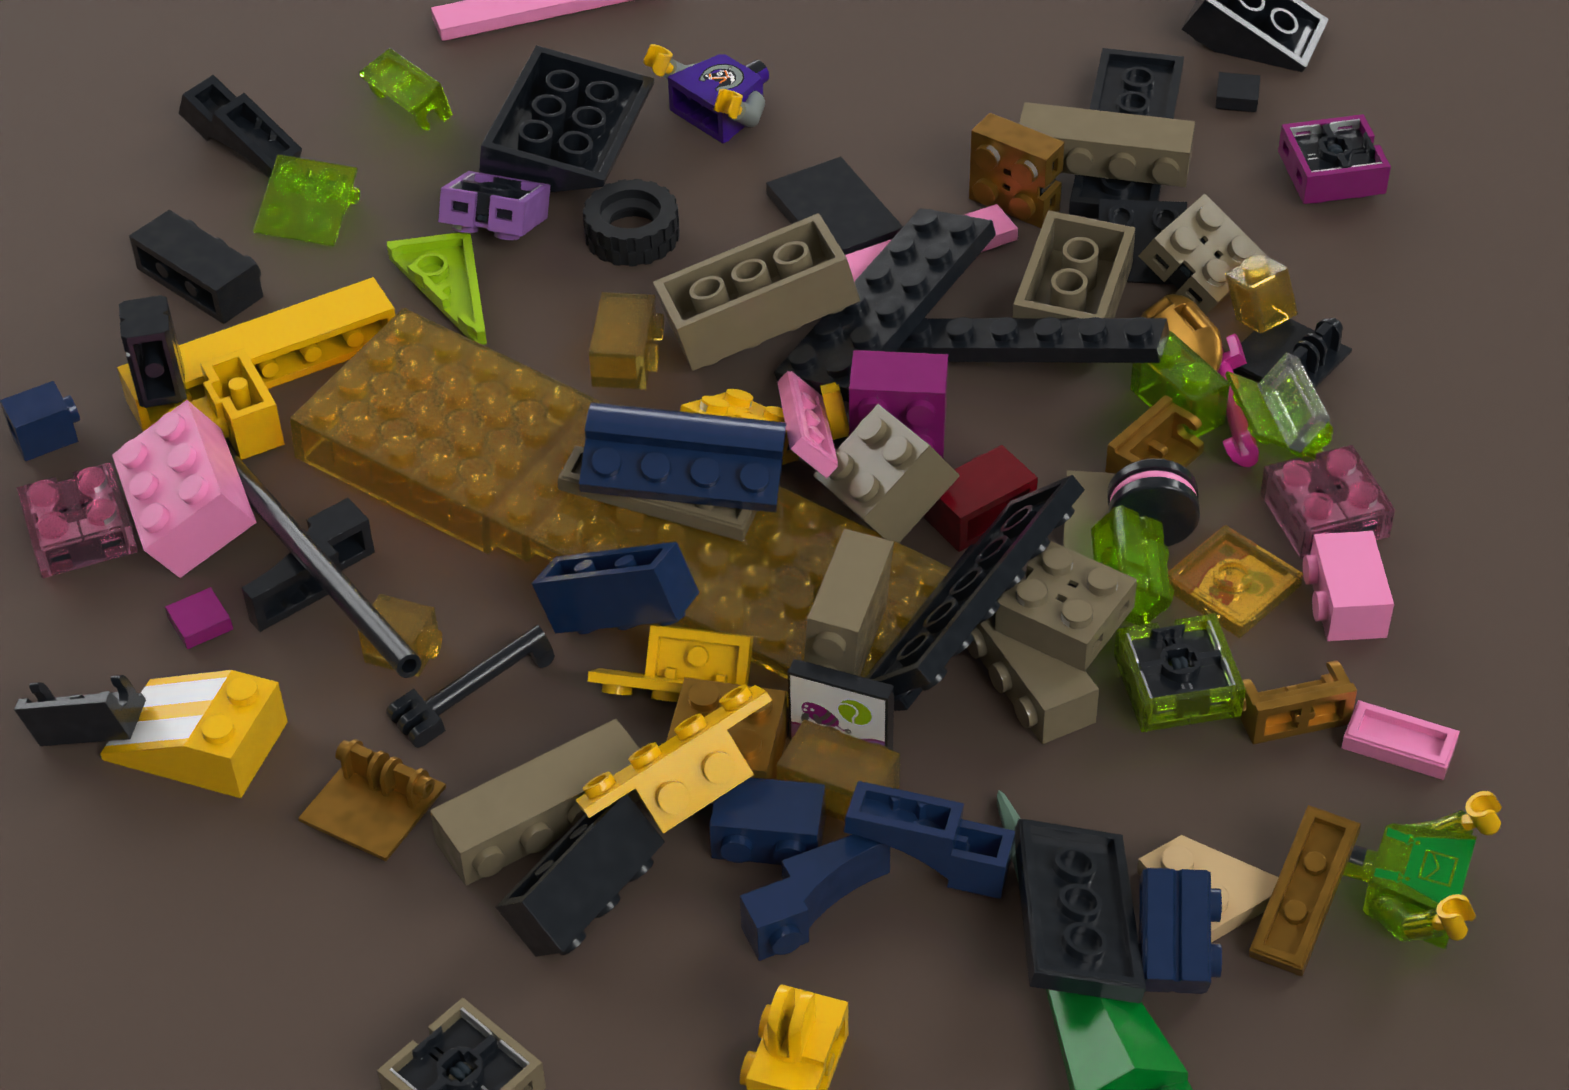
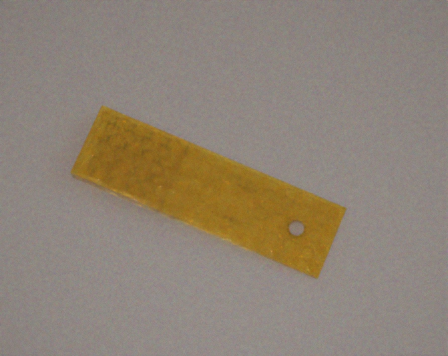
M402 308L290 417L295 458L488 555L497 546L527 562L535 554L552 561L557 556L677 542L700 593L686 609L685 616L677 621L676 624L684 628L754 636L751 661L788 679V670L793 660L804 661L807 618L844 528L884 539L877 532L780 486L776 513L757 511L743 541L558 490V477L576 445L584 447L585 424L590 403L604 402L406 308ZM894 540L886 610L860 674L864 678H866L869 671L952 569Z

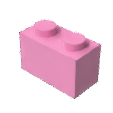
M1374 532L1314 534L1311 554L1304 555L1303 577L1306 585H1313V616L1316 622L1322 621L1327 641L1387 638L1394 602Z

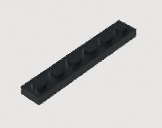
M924 318L896 352L948 354V362L1160 363L1170 332L1167 318Z

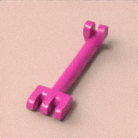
M1236 333L1226 337L1230 351L1224 352L1222 347L1223 358L1219 371L1214 376L1203 380L1205 382L1215 377L1232 434V437L1223 440L1228 456L1233 462L1243 467H1251L1258 462L1259 450L1255 436L1249 428L1233 369L1247 364L1240 340Z

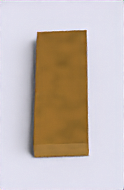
M1310 805L1307 806L1249 949V957L1303 977L1360 833L1361 823Z

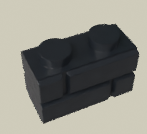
M159 295L127 300L120 303L121 339L139 405L148 408L179 403L187 399L184 364L167 297Z

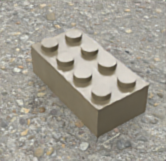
M819 213L653 281L667 322L692 371L704 366L713 365L725 357L744 349L754 348L768 339L788 331L797 330L804 324L828 314L838 313L846 307L860 302L847 257Z

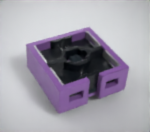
M468 171L441 187L438 222L453 224L452 229L458 232L475 233L479 231V227L488 228V231H493L496 238L518 240L520 236L525 235L548 218L551 185Z

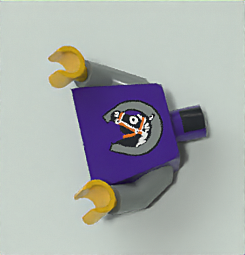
M656 44L649 46L643 63L646 66L652 67V71L657 76H663L668 79L670 111L722 144L729 141L745 126L752 128L759 123L765 107L763 84L769 80V71L763 62L754 60L744 66L726 54H718L700 63L684 65L671 59L673 54L668 49Z

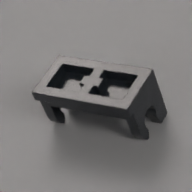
M124 675L111 676L110 678L118 692L105 691L99 694H77L63 697H54L44 683L36 682L30 683L29 688L36 696L38 702H32L28 698L18 699L14 711L39 746L127 740L132 737L146 699L142 693H137L129 679Z

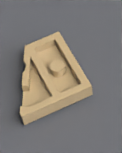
M1183 835L1139 858L1137 872L1140 876L1143 869L1166 868L1178 871L1181 869L1208 870L1211 872V888H1220L1222 894L1220 922H1211V943L1264 913L1279 878Z

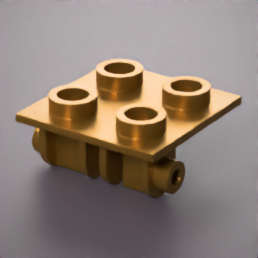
M357 739L350 742L344 740L339 744L335 753L336 759L341 761V768L299 816V822L387 861L444 791L446 784L429 777V773L425 769L419 768L415 770L404 765L398 757L390 758L389 754L384 751L373 752V750L364 747L362 741Z

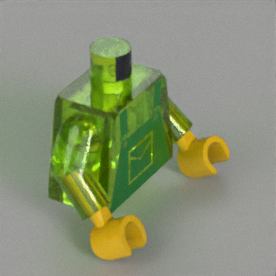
M1480 791L1467 800L1466 812L1459 810L1436 820L1407 825L1396 823L1386 825L1378 851L1355 845L1343 876L1368 882L1363 911L1366 915L1376 919L1395 938L1402 942L1424 940L1437 947L1446 949L1449 938L1456 941L1462 940L1468 932L1464 921H1473L1476 918L1468 898L1461 895L1477 836L1472 834L1475 828L1484 835H1493L1500 829L1501 821L1496 813L1501 810L1502 806L1496 796L1490 791Z

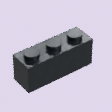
M171 210L166 211L129 235L138 270L223 324L264 297L260 282V268L250 256L240 254L229 247L221 238L211 236L200 229L193 221L186 220Z
M626 794L590 818L584 814L495 908L535 957L557 953L566 955L584 941L587 935L584 929L594 918L604 916L619 903L621 899L618 894L619 891L628 882L635 881L643 876L653 866L654 860L651 857L665 841L628 794Z

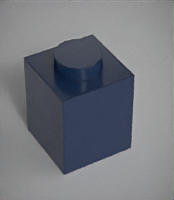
M54 381L0 400L10 434L25 461L79 442L73 424L80 421L76 405L70 395L62 397Z

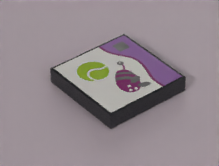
M794 659L788 670L790 740L887 767L893 755L894 686Z

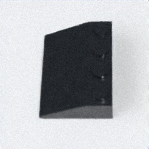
M536 45L481 144L479 173L550 184V192L603 187L654 85V78Z

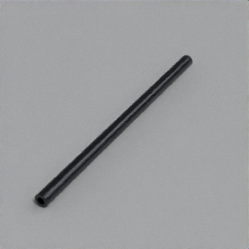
M229 447L251 508L392 668L403 678H410L416 675L422 665L420 657Z

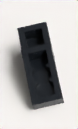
M211 75L182 94L179 115L206 141L215 139L232 148L255 165L269 179L300 158L302 148L245 93L236 97L214 75Z
M349 498L306 519L309 536L341 571L375 553L369 519ZM291 552L263 575L241 587L249 621L259 632L328 595Z

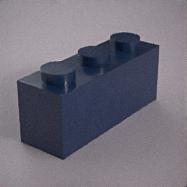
M677 542L557 556L531 583L555 634L576 631L578 634H588L597 629L617 627L618 630H627L637 625L658 623L660 626L671 625L685 616L686 609L700 593Z

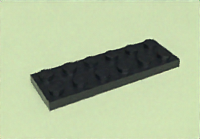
M1103 48L1090 110L1174 119L1184 57ZM1075 174L1069 203V214L1085 216L1087 218H1099V199L1159 201L1162 185Z
M920 208L855 280L860 302L852 304L838 313L822 317L774 371L777 382L787 371H792L821 395V385L836 382V385L839 384L843 401L849 402L853 350L896 352L995 237L996 232L993 221Z
M1071 475L1010 501L866 678L894 686V702L904 697L911 690L921 688L923 691H926L937 685L947 674V669L944 666L948 661L964 651L974 640L971 632L975 627L986 621L999 609L1000 603L997 600L1002 593L1014 587L1025 576L1026 572L1023 570V567L1026 563L1038 556L1049 546L1050 540L1048 536L1053 529L1064 524L1074 514L1075 510L1072 505L1085 490L1077 479Z

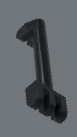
M536 625L428 699L424 700L413 688L391 703L386 710V714L394 723H397V727L404 735H408L409 741L415 747H423L446 731L439 715L526 656H531L532 660L540 668L549 666L555 657L553 648L544 631Z

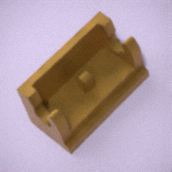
M1164 395L1108 444L1105 473L1116 474L1123 467L1133 462L1154 458L1174 461L1186 468L1203 453L1204 442L1195 435L1189 434L1184 429L1183 424L1188 426L1189 429L1196 431L1202 426V422L1193 413L1173 403L1171 397Z
M1337 660L1327 662L1326 666L1329 674L1321 675L1320 680L1262 692L1257 691L1252 680H1239L1238 683L1242 692L1235 693L1233 704L1252 744L1348 725L1353 714L1357 689L1354 683L1350 682L1340 662Z

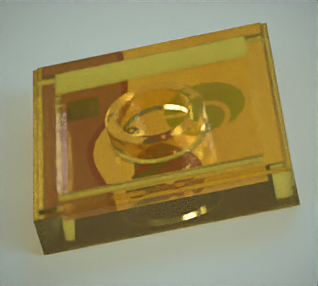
M1225 524L1163 576L1162 588L1238 638H1241L1301 586L1303 573Z

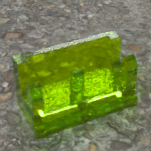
M391 48L359 71L361 78L368 82L371 91L379 98H384L385 95L412 113L417 125L428 131L430 129V123L427 122L426 117L431 109L434 108V112L444 122L453 115L441 83Z

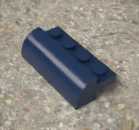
M591 402L585 424V445L579 490L580 492L776 513L787 423Z

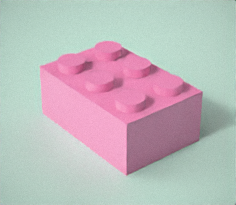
M188 400L181 403L171 412L164 414L156 423L134 439L126 442L118 451L112 454L143 550L179 578L257 523L222 429Z

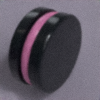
M1155 458L1136 461L1119 470L1109 483L1107 495L1110 526L1121 540L1130 545L1145 548L1172 546L1190 536L1199 523L1198 485L1193 474L1179 463Z

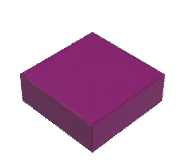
M211 587L165 606L167 617L187 650L233 630L230 616Z

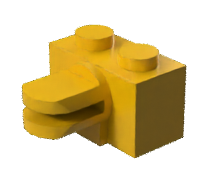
M244 348L200 363L206 396L190 401V403L222 429L224 437L229 438L241 460L285 445L276 403ZM176 407L170 408L168 412H171Z
M781 984L774 995L772 1004H767L764 1008L758 1029V1037L762 1039L757 1052L749 1050L744 1058L740 1072V1084L746 1086L747 1090H828L849 1034L848 1002Z

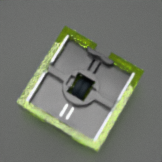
M1216 613L1176 619L1174 626L1159 628L1158 622L1118 628L1116 630L1114 657L1141 732L1242 716L1246 688Z

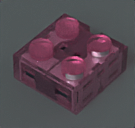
M1353 445L1317 453L1315 460L1310 462H1304L1300 457L1264 466L1260 494L1300 559H1303L1304 555L1311 554L1314 534L1373 531L1376 540L1390 537L1395 508Z
M112 462L73 472L74 478L57 482L56 477L17 487L42 578L138 552Z

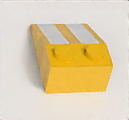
M235 670L150 679L141 692L146 702L131 739L108 741L100 755L103 761L242 798L288 723L279 682Z

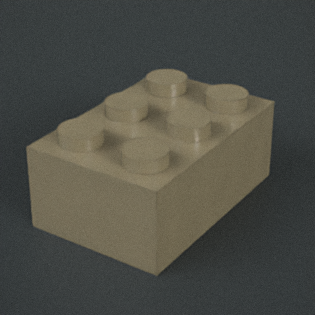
M1048 210L1013 303V318H1115L1132 268L1136 228Z

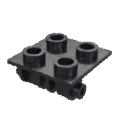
M1099 199L1098 220L1136 228L1133 263L1127 283L1173 284L1169 279L1164 282L1139 255L1160 232L1187 209V202Z
M1274 311L1241 342L1247 364L1237 369L1303 401L1352 352V348L1341 344L1343 326L1336 318L1320 320L1316 325V329L1313 330Z

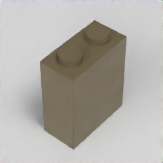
M844 528L807 618L805 662L860 676L886 610L893 541Z

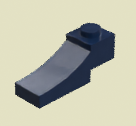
M862 781L857 782L845 817L844 827L845 833L885 844L920 860L948 879V888L1001 899L1011 864L1015 837L1014 830L963 820L964 803Z
M850 835L782 860V880L740 895L741 928L758 961L774 955L789 954L800 945L808 943L809 928L829 907L856 888L890 873V846L864 837Z

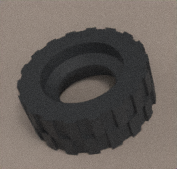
M642 179L618 180V182L612 184H605L599 190L596 189L584 203L583 222L586 245H589V251L593 255L596 254L604 262L608 261L617 266L629 265V267L651 264L657 259L661 260L666 257V254L669 251L672 252L676 247V241H679V214L676 198L673 194L669 193V189L657 185L656 182L642 181ZM632 216L652 220L651 223L645 226L630 229L610 225L618 219Z

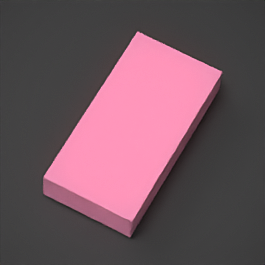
M1358 700L1344 734L1341 748L1444 780L1460 731Z

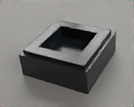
M1219 72L1215 108L1257 112L1261 75Z

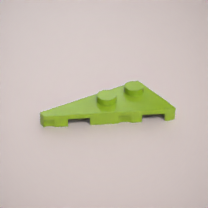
M457 232L387 241L389 259L475 346L487 345L471 233Z

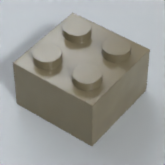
M879 404L859 423L857 428L835 451L838 467L828 478H825L818 471L813 475L883 539L893 541L894 548L960 476L928 443Z

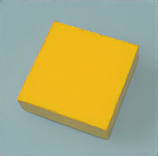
M836 382L821 385L820 388L832 439L835 440L849 436V425L839 384L836 385Z

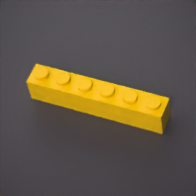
M374 277L179 345L184 364L187 399L182 402L148 408L141 407L128 363L117 367L126 402L142 431H145L164 414L168 413L170 408L179 406L186 400L190 402L206 396L200 363L243 348L246 350L267 389L400 342L395 308Z

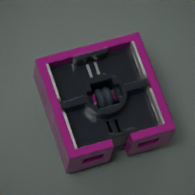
M1364 114L1282 124L1278 153L1303 204L1386 194L1391 165L1381 146L1373 145L1375 135Z

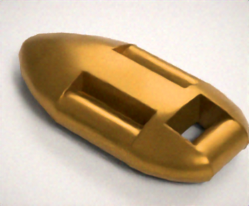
M1170 294L1165 295L1142 313L1141 317L1167 318L1170 333L1160 361L1165 368L1178 375L1192 379H1207L1219 371L1223 358L1220 332L1196 303L1183 295Z

